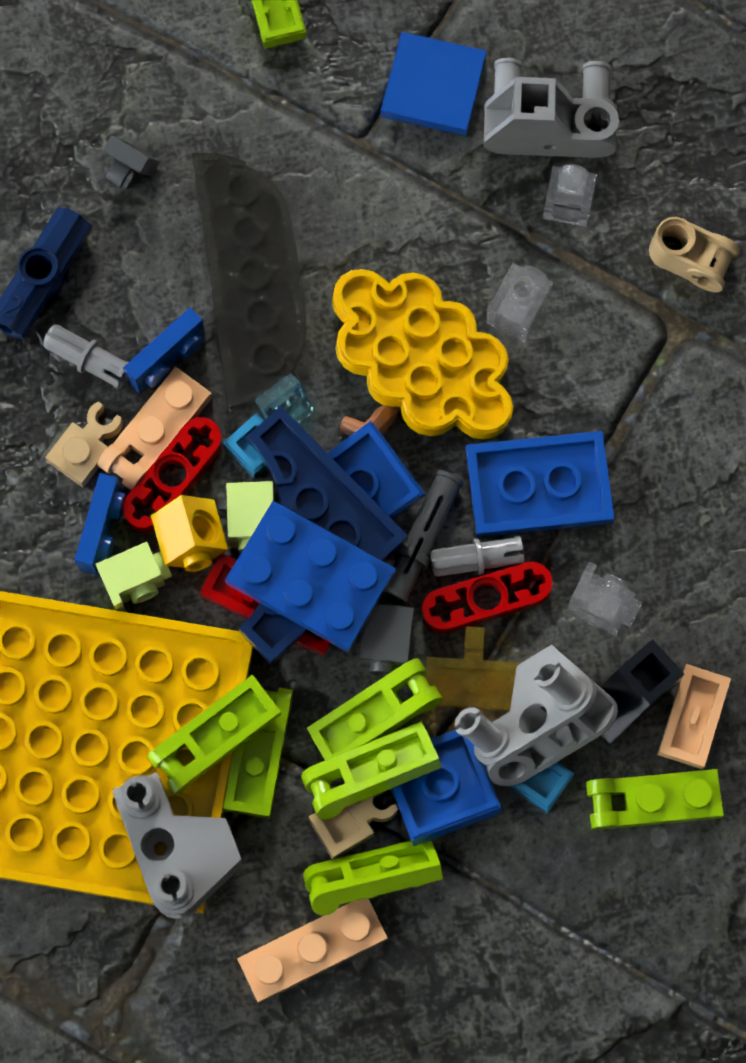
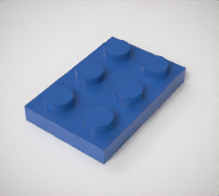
M603 431L466 445L465 452L476 538L613 524L614 512Z
M272 501L226 577L225 582L228 586L349 653L393 578L396 568L279 503Z

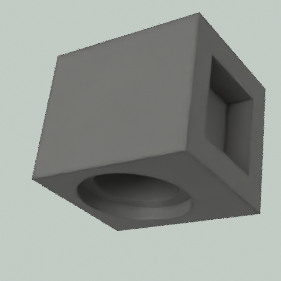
M383 604L376 605L364 626L361 650V667L369 668L370 674L385 677L408 662L414 608Z

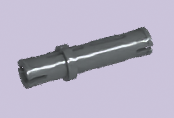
M443 470L436 472L433 484L408 533V541L394 553L397 559L393 567L396 570L382 595L386 599L399 605H406L421 571L428 569L431 562L428 557L445 523L456 495L463 485V481L457 476ZM438 501L439 506L427 529V532H425L424 528L426 526V523L435 507L436 502ZM418 543L420 545L407 574H404L408 561Z

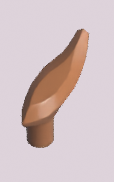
M382 405L374 410L366 422L345 416L341 421L339 431L341 434L351 436L369 421H372L383 435L392 425L401 408Z

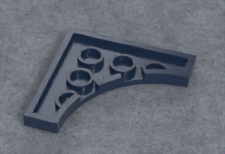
M281 406L247 436L248 443L259 454L268 468L276 485L282 506L383 562L408 541V535ZM261 603L239 627V632L271 666L309 632V630Z

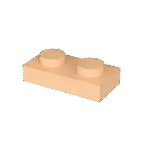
M686 664L683 669L685 675L678 685L657 755L703 769L731 678Z

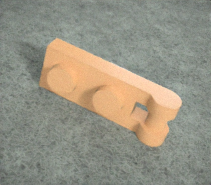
M175 366L116 441L104 450L98 459L97 466L108 474L111 472L116 473L123 479L122 484L132 490L181 428L191 419L197 418L212 399V393ZM131 449L142 456L139 462L132 464L125 458Z

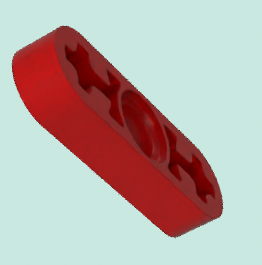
M204 417L188 421L130 491L123 503V513L128 525L133 530L140 533L155 531L152 518L144 515L140 520L136 519L138 514L134 507L138 502L145 506L153 498V490L148 488L151 484H154L159 493L169 497L167 502H164L160 495L152 504V509L155 513L180 495L186 496L219 455L222 449V437L220 429L215 422ZM207 431L209 432L211 446L207 448L204 445H200L195 450L192 457L193 461L197 462V465L193 467L184 455L176 452L182 449L184 454L187 455L194 446L191 435L196 433L201 436ZM178 464L186 470L185 480L180 485L170 487L161 482L160 473L167 465Z
M526 562L436 589L424 599L422 605L423 622L434 633L448 634L543 604L550 595L552 576L549 570L542 564ZM531 574L533 580H542L543 583L539 585L537 595H531L528 589L519 590L513 594L516 602L508 603V590L503 580H510V588L522 585L524 575ZM483 586L495 588L500 595L499 605L491 610L479 608L473 599V595L478 588ZM466 593V606L471 616L464 617V607L453 610L450 613V621L442 622L440 616H431L430 613L435 611L437 601L443 600L446 607L460 604L461 598L458 594Z

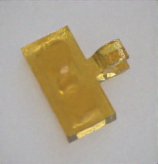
M466 627L464 659L427 657L425 678L430 686L437 687L443 697L442 702L437 707H475L485 710L510 711L516 668L520 663L483 660L485 628Z

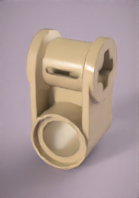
M670 217L662 221L657 227L650 242L649 254L654 264L658 267L683 277L706 291L721 292L725 286L723 277L731 260L738 258L740 248L734 241L725 236L709 232L683 218ZM665 237L675 238L682 245V249L671 250L664 245L662 239ZM715 258L716 262L714 266L711 267L710 263L712 259Z

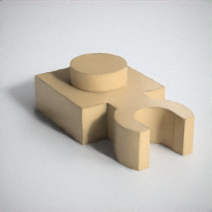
M96 402L88 410V424L84 429L72 422L45 457L47 463L83 488L98 470V459L108 447L102 442L105 439L115 437L123 427V420L119 415H116L108 425H100L97 422L99 416L104 412L103 404L100 402Z
M384 792L364 799L358 804L355 803L347 806L340 814L330 819H319L316 813L309 816V822L332 860L373 837L374 832L368 823L372 821L387 822L397 814L398 808L395 804L385 810H379L373 805V799Z

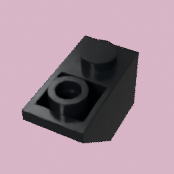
M653 639L623 664L600 687L614 699L618 710L616 720L611 728L601 735L608 745L612 744L672 691L685 675Z

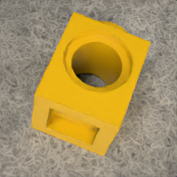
M180 495L151 515L164 566L182 567L188 572L201 571L211 566L214 558L228 550L214 499Z

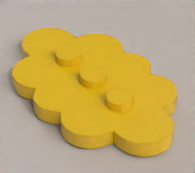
M358 269L351 270L339 278L335 284L332 297L334 312L344 323L338 332L335 346L337 359L350 372L367 376L368 391L375 401L385 406L400 407L403 420L409 428L421 435H442L454 426L458 427L468 436L481 440L495 438L504 432L510 423L513 413L511 396L500 384L507 371L509 360L507 351L499 339L487 333L477 332L475 316L468 307L458 302L443 301L440 288L432 279L423 274H401L388 283L383 277L373 271Z

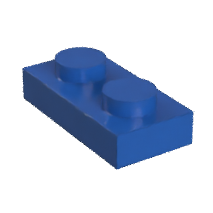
M191 308L187 309L123 367L127 382L139 394L148 386L150 388L158 386L170 373L169 367L181 356L184 358L191 356L201 346L204 340L202 337L205 335L203 320Z
M99 473L74 560L81 572L98 575L99 571L95 564L111 557L114 537L109 536L113 519L120 520L123 515V503L126 498V494L121 493L122 488L117 477Z

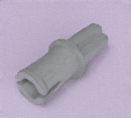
M53 325L44 338V347L77 365L78 372L84 373L87 371L113 385L116 389H120L127 381L123 367L129 362L100 348L99 341L94 339L89 342L60 325Z
M520 536L481 543L477 538L473 539L472 544L435 549L431 551L430 555L432 571L437 577L477 571L478 575H482L485 569L519 565L524 563V554H520V550H523Z

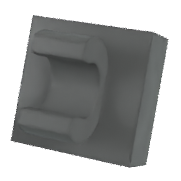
M112 135L103 149L105 153L116 159L109 168L105 178L126 189L133 183L137 172L152 177L160 164L159 160L124 139Z

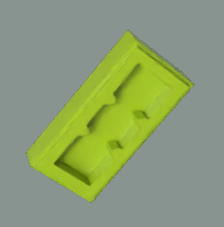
M251 0L264 49L307 39L298 0Z

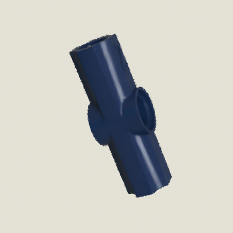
M58 206L34 246L27 249L20 256L18 271L0 298V330L14 339L24 340L48 300L61 291L64 283L63 276L93 230L92 225L80 214L69 208ZM39 267L51 269L50 274L44 279L36 280L30 277L31 273Z

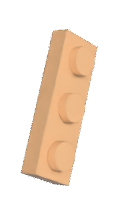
M369 899L353 901L330 915L322 916L237 958L257 1002L260 1003L388 940Z

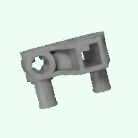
M500 58L495 61L494 95L485 103V149L490 152L509 155L586 158L606 157L616 152L619 116L617 105L609 99L610 65L608 63L591 61L583 64L582 98H573L556 78L521 77L522 62L518 59ZM596 125L602 129L600 132H594L587 128V126Z
M550 645L517 665L510 712L491 722L477 708L468 707L457 716L455 727L458 734L474 744L475 756L486 766L491 781L499 786H512L528 780L603 735L615 722L618 710L616 702L609 694L553 645Z
M158 772L148 776L132 777L126 780L122 786L112 789L150 897L159 911L168 918L182 919L193 914L244 865L227 819L174 816ZM163 843L167 845L166 854L163 856L155 854L154 850L158 844Z

